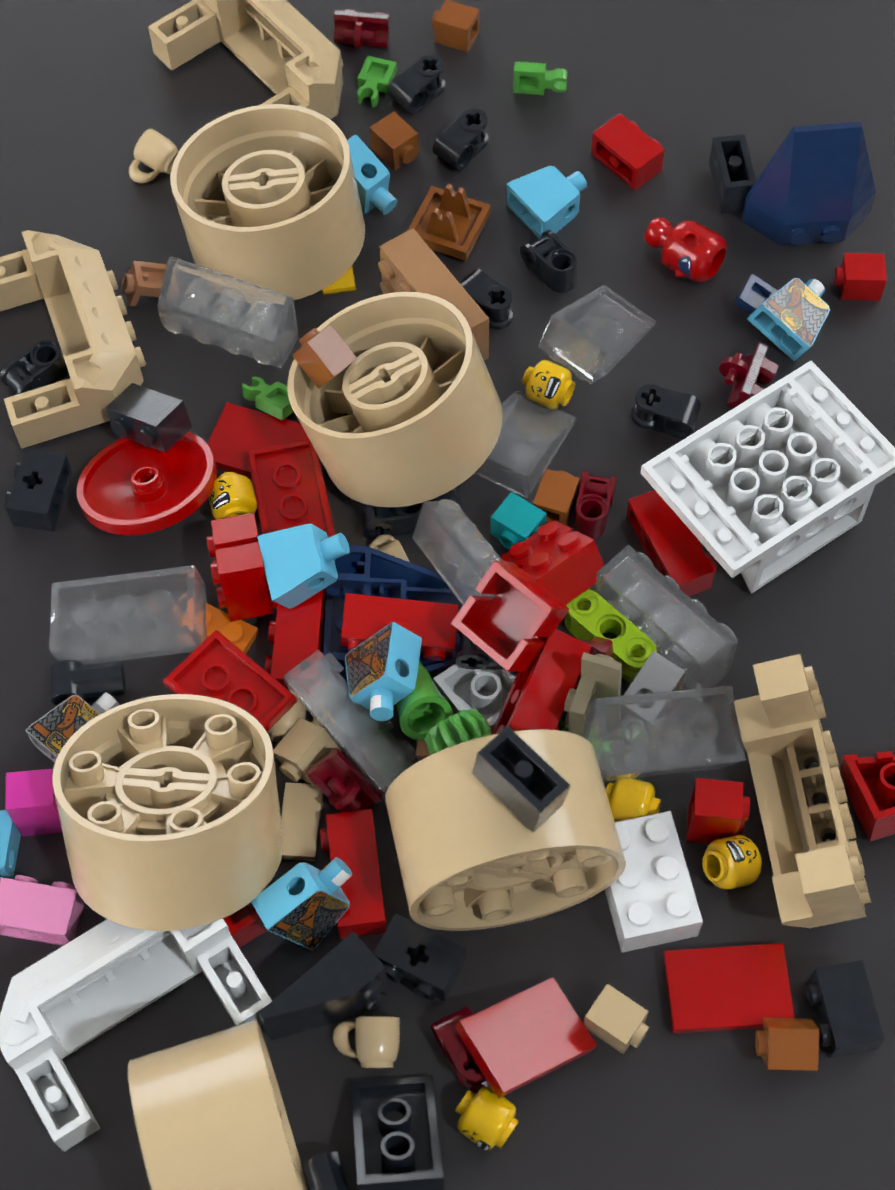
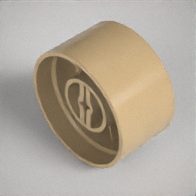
M267 104L239 109L227 113L199 129L185 142L174 160L170 175L171 189L194 263L203 280L224 296L255 304H274L301 299L321 291L334 283L349 270L359 256L365 239V223L347 139L340 128L324 115L304 107L286 104Z
M393 292L359 301L336 313L317 328L320 333L331 324L358 359L319 389L294 359L287 382L288 398L294 413L335 486L346 496L363 504L376 507L415 505L439 497L456 488L474 474L486 461L500 435L503 417L502 406L472 330L464 315L453 304L427 293Z
M192 694L159 695L134 700L109 709L83 725L69 738L56 759L53 770V788L73 883L83 901L106 919L123 926L151 931L182 930L206 925L229 916L246 906L268 886L276 874L283 854V835L273 747L264 727L256 718L240 707L220 699Z
M558 730L514 731L571 785L563 806L534 833L472 774L477 753L498 734L473 739L441 750L415 763L395 778L386 791L385 802L410 915L416 923L436 930L468 931L529 921L581 903L608 888L622 875L626 867L625 857L595 750L587 739L574 733Z
M257 1020L128 1062V1080L132 1107L152 1190H308L284 1102Z

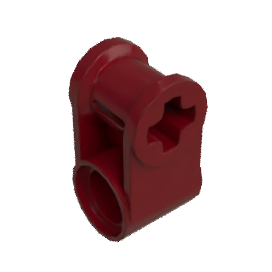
M587 470L582 471L575 511V531L593 540L603 535L609 510L613 504L618 476L612 475L611 478L590 475Z
M466 1006L430 1024L442 1053L451 1064L460 1084L467 1090L478 1092L481 1088L487 1087L490 1084L482 1072L476 1074L473 1069L468 1070V1064L474 1062L477 1067L479 1066L455 1029L460 1020L473 1015L469 1007Z

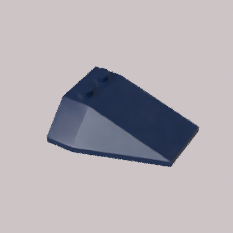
M861 122L793 127L746 195L742 214L743 223L778 245L844 241L869 215L876 194Z
M349 545V554L334 559L338 578L336 582L326 587L322 690L349 691L345 655L350 651L347 650L348 646H340L346 593L459 605V612L469 596L475 595V587L371 547ZM456 629L455 650L452 657L445 656L443 661H431L424 659L423 654H420L419 661L428 672L450 667L456 663L455 656L460 651L461 642L458 629Z

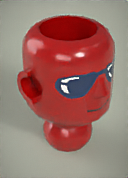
M662 217L654 218L648 225L644 235V240L650 247L662 248V264L675 271V277H686L697 283L707 282L715 276L727 252L726 241L721 235L692 220L682 221L675 227H672L667 219Z

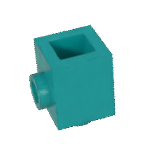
M511 492L491 516V535L499 539L500 543L510 550L514 544L523 542L538 532V529L546 524L547 513Z

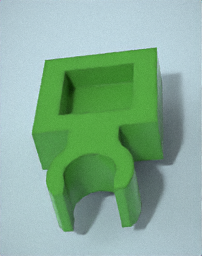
M367 56L358 76V87H360L357 91L358 104L362 103L363 98L371 97V106L373 108L376 107L379 101L378 92L388 93L389 84L397 73V62Z
M515 61L513 93L544 95L545 89L561 93L566 91L567 70L555 69L547 71L546 64Z
M252 377V387L242 384L243 397L247 400L255 401L257 409L281 420L294 412L289 402L287 385L276 381L270 386L259 377Z

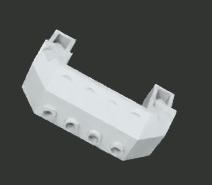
M223 918L206 925L171 931L135 929L107 919L12 977L0 1013V1049L7 1063L18 1075L53 1141L64 1152L101 1128L62 1061L63 1058L202 971L236 1026L257 1020L259 1026L263 1025L258 1013L271 1003L272 1000L232 938Z

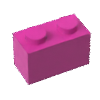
M54 769L6 773L5 810L22 837L63 833L53 788Z

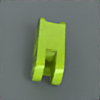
M591 589L586 590L566 604L570 610L564 617L565 626L577 639L588 642L594 636L609 639L602 635L607 632L618 636L617 638L609 639L613 642V654L611 657L616 662L622 663L621 677L632 683L653 651L657 652L655 643L597 592Z

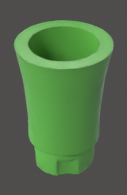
M419 661L415 689L410 695L396 703L400 727L404 734L413 739H424L432 727L452 715L450 704L441 695L432 681L428 670Z

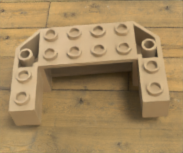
M192 0L148 26L154 54L171 71L221 41L276 94L261 105H295L316 111L328 119L338 115L343 85V61L340 50L286 0Z
M30 230L22 232L27 247L26 250L0 257V311L44 298L70 378L4 399L21 449L110 421L105 408L132 383L141 386L144 380L140 368L146 366L140 346L134 348L132 341L137 340L131 321H124L123 316L127 315V310L121 295L115 296L114 290L118 289L114 273L112 270L106 271L99 250L59 235Z
M800 654L754 664L753 668L759 695L735 700L734 705L742 742L749 759L774 875L772 876L781 923L787 926L814 928L866 917L864 904L871 903L866 879L864 878L865 870L856 840L849 841V839L857 837L848 804L843 803L848 800L844 783L841 779L838 767L839 762L830 730L823 731L820 719L826 717V712L813 667H804ZM810 762H816L819 764L818 767H809V769H805L806 765ZM818 797L827 799L826 803L813 804ZM826 833L836 835L835 840L830 841L829 839L826 842L822 841V837Z

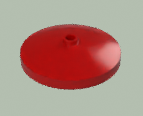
M187 432L167 452L146 447L128 438H121L101 450L86 465L78 480L77 499L87 520L105 532L118 535H140L159 531L187 518L207 500L217 479L216 462L208 444L191 432Z

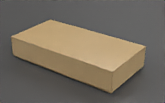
M285 783L281 814L283 835L282 859L316 862L324 793L316 784Z

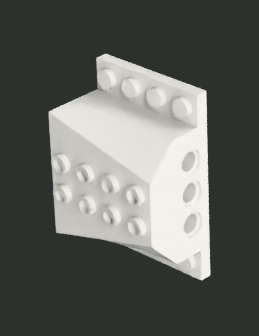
M809 361L641 466L640 473L731 578L741 573L752 594L862 522L875 485L895 473V447L812 361Z

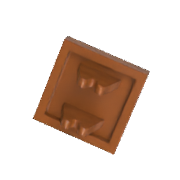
M447 184L444 190L431 186L408 230L414 228L431 250L466 261L491 214V205L468 198L465 189L461 187L455 192L451 184Z

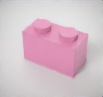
M16 875L14 879L1 877L0 935L64 946L75 939L85 902L77 890H75L76 888L65 882H53L52 886L38 884L36 879L23 875Z

